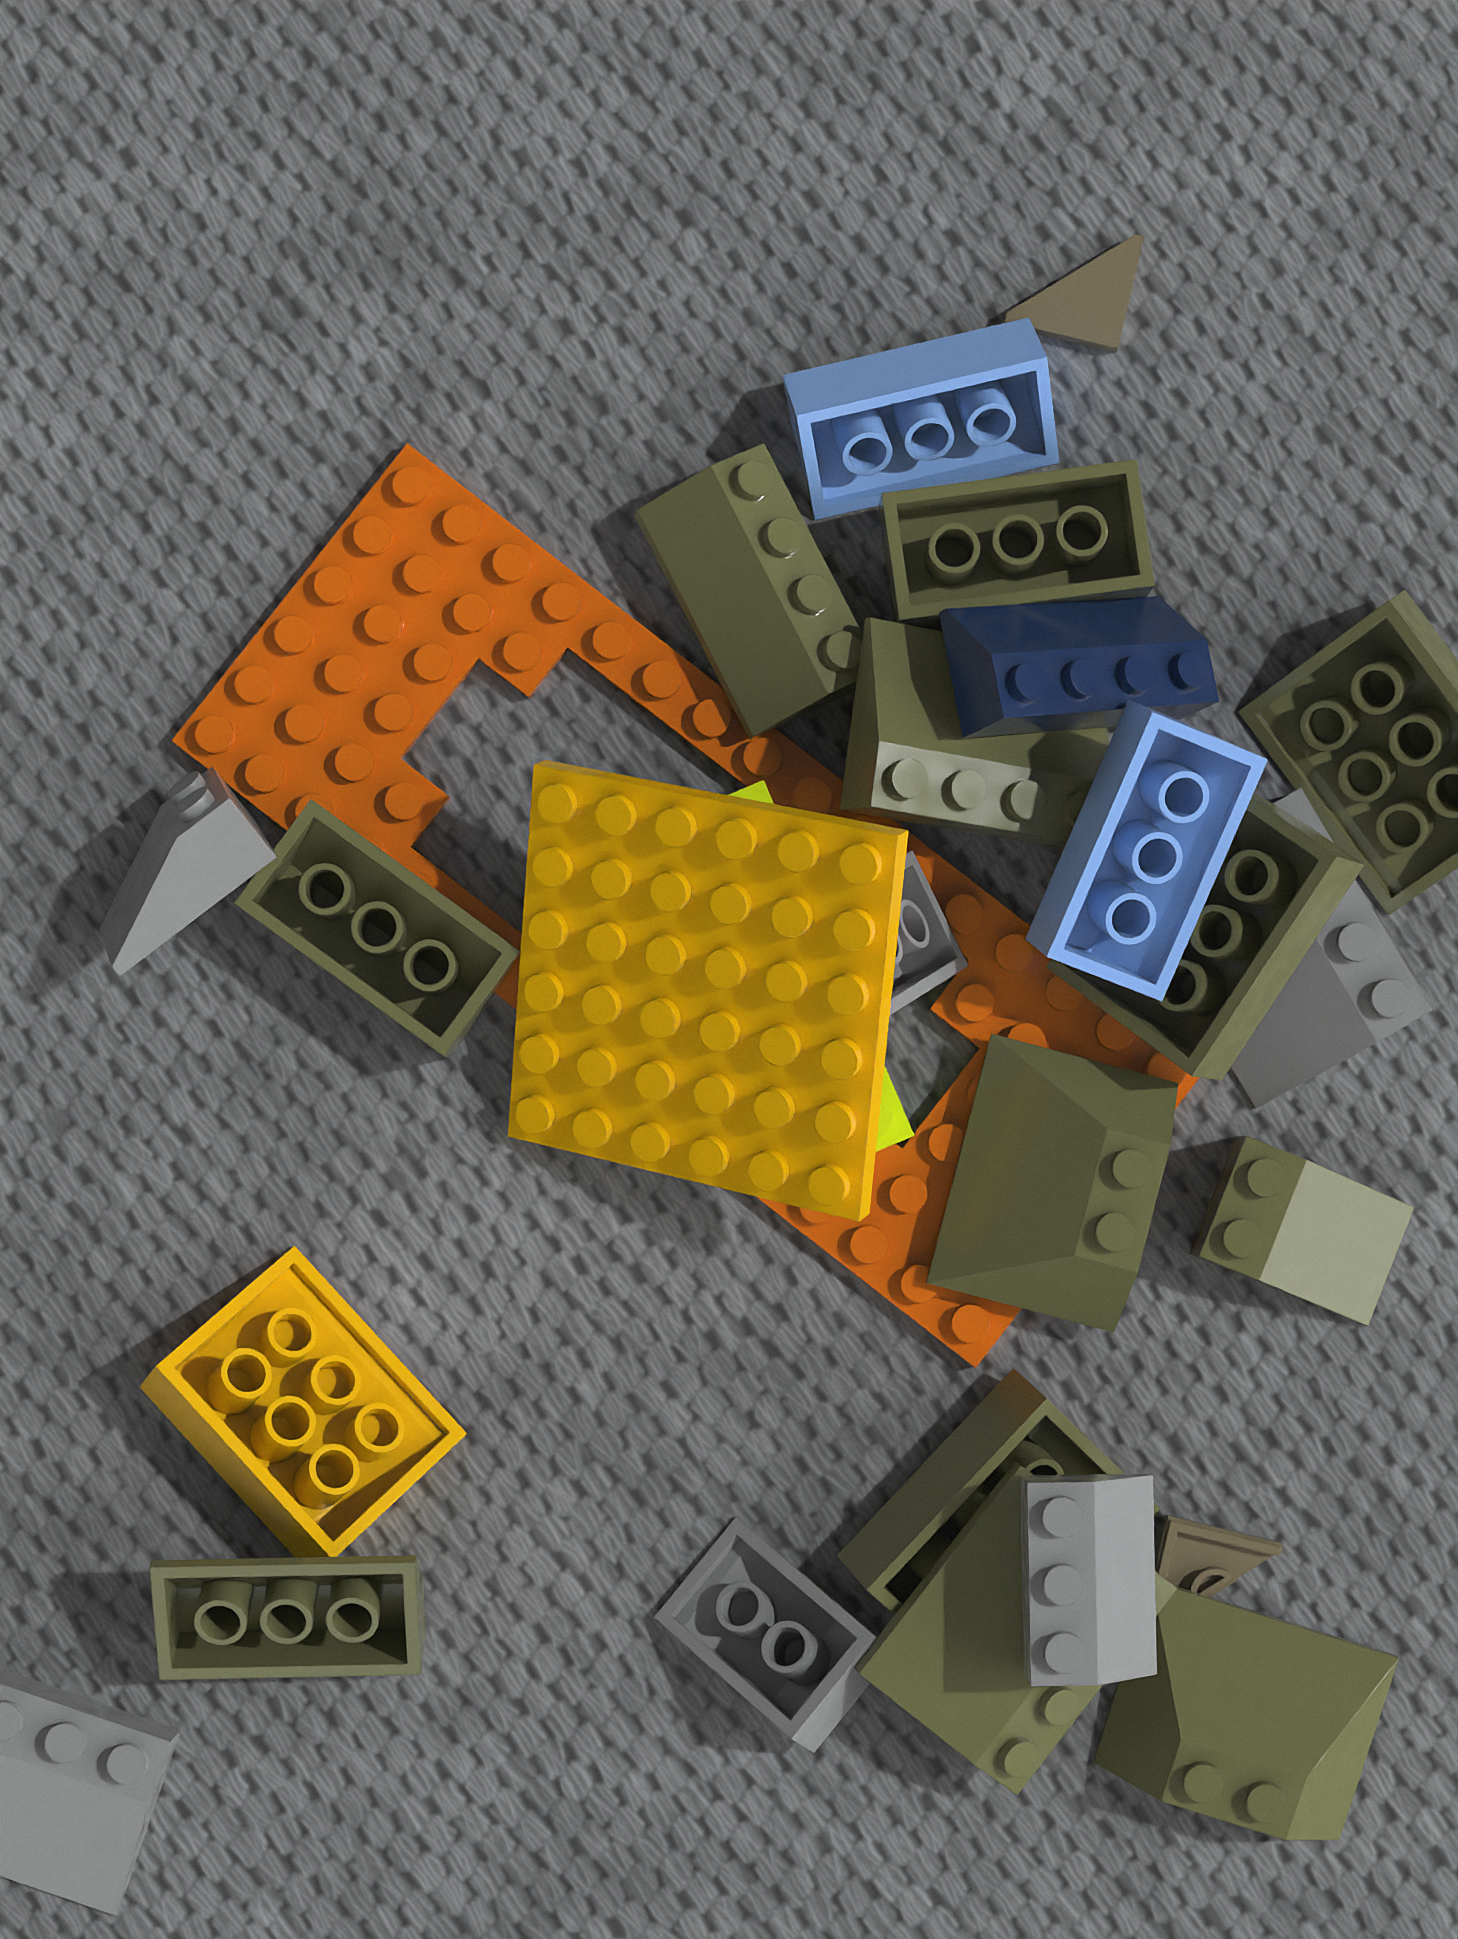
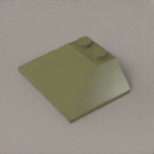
M990 1034L926 1283L1114 1333L1139 1270L1169 1154L1178 1083Z
M1175 1586L1177 1590L1156 1616L1157 1674L1117 1682L1093 1763L1162 1802L1283 1840H1339L1399 1660L1398 1656Z

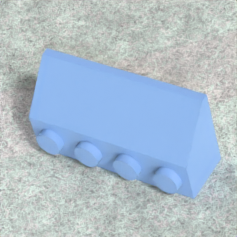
M1029 317L782 375L790 421L814 520L878 506L881 494L886 492L997 478L1059 463L1047 356Z
M1128 700L1025 940L1048 958L1162 1001L1268 759Z

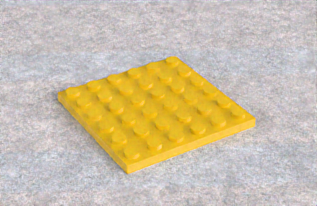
M550 760L533 764L508 1137L858 1222L869 1215L908 830Z

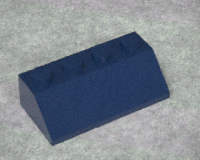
M1159 596L948 608L939 612L963 738L1117 726L1128 700L1176 720L1185 718L1219 702L1207 639Z

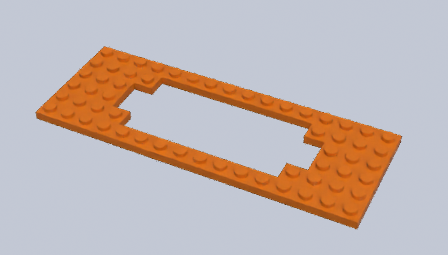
M408 443L171 740L207 769L213 766L227 785L286 831L310 799H312L519 951H521V932L413 849V846L451 798L403 761L402 758L479 661L530 699L569 650L744 787L764 780L774 804L906 830L893 819L840 810L843 780L776 728L749 740L723 687ZM908 832L906 853L913 850L968 964L966 968L954 976L929 1010L979 1049L914 1131L915 1136L910 1137L902 1148L894 1144L876 1152L870 1213L858 1222L764 1198H757L976 1368L1022 1308L928 1284L926 1280L990 1034L1177 1082L1178 1089L1175 1109L1200 1077L1190 1076L1049 970L1046 966L1051 958L1046 957L1025 940L1030 925ZM520 954L495 993L514 1009L517 1008Z

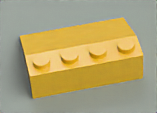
M295 1245L157 1364L139 1386L295 1558L337 1557L467 1434Z

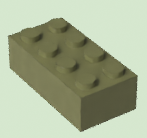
M1137 459L881 494L878 511L893 619L896 623L922 628L941 626L939 612L948 608L1147 597L1155 586Z

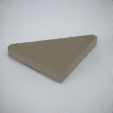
M1133 235L1008 311L1004 323L1029 317L1036 334L1116 353L1145 236Z
M1166 1514L1155 1560V1571L1174 1586L1211 1597L1236 1582L1237 1578L1274 1555H1280L1283 1543Z

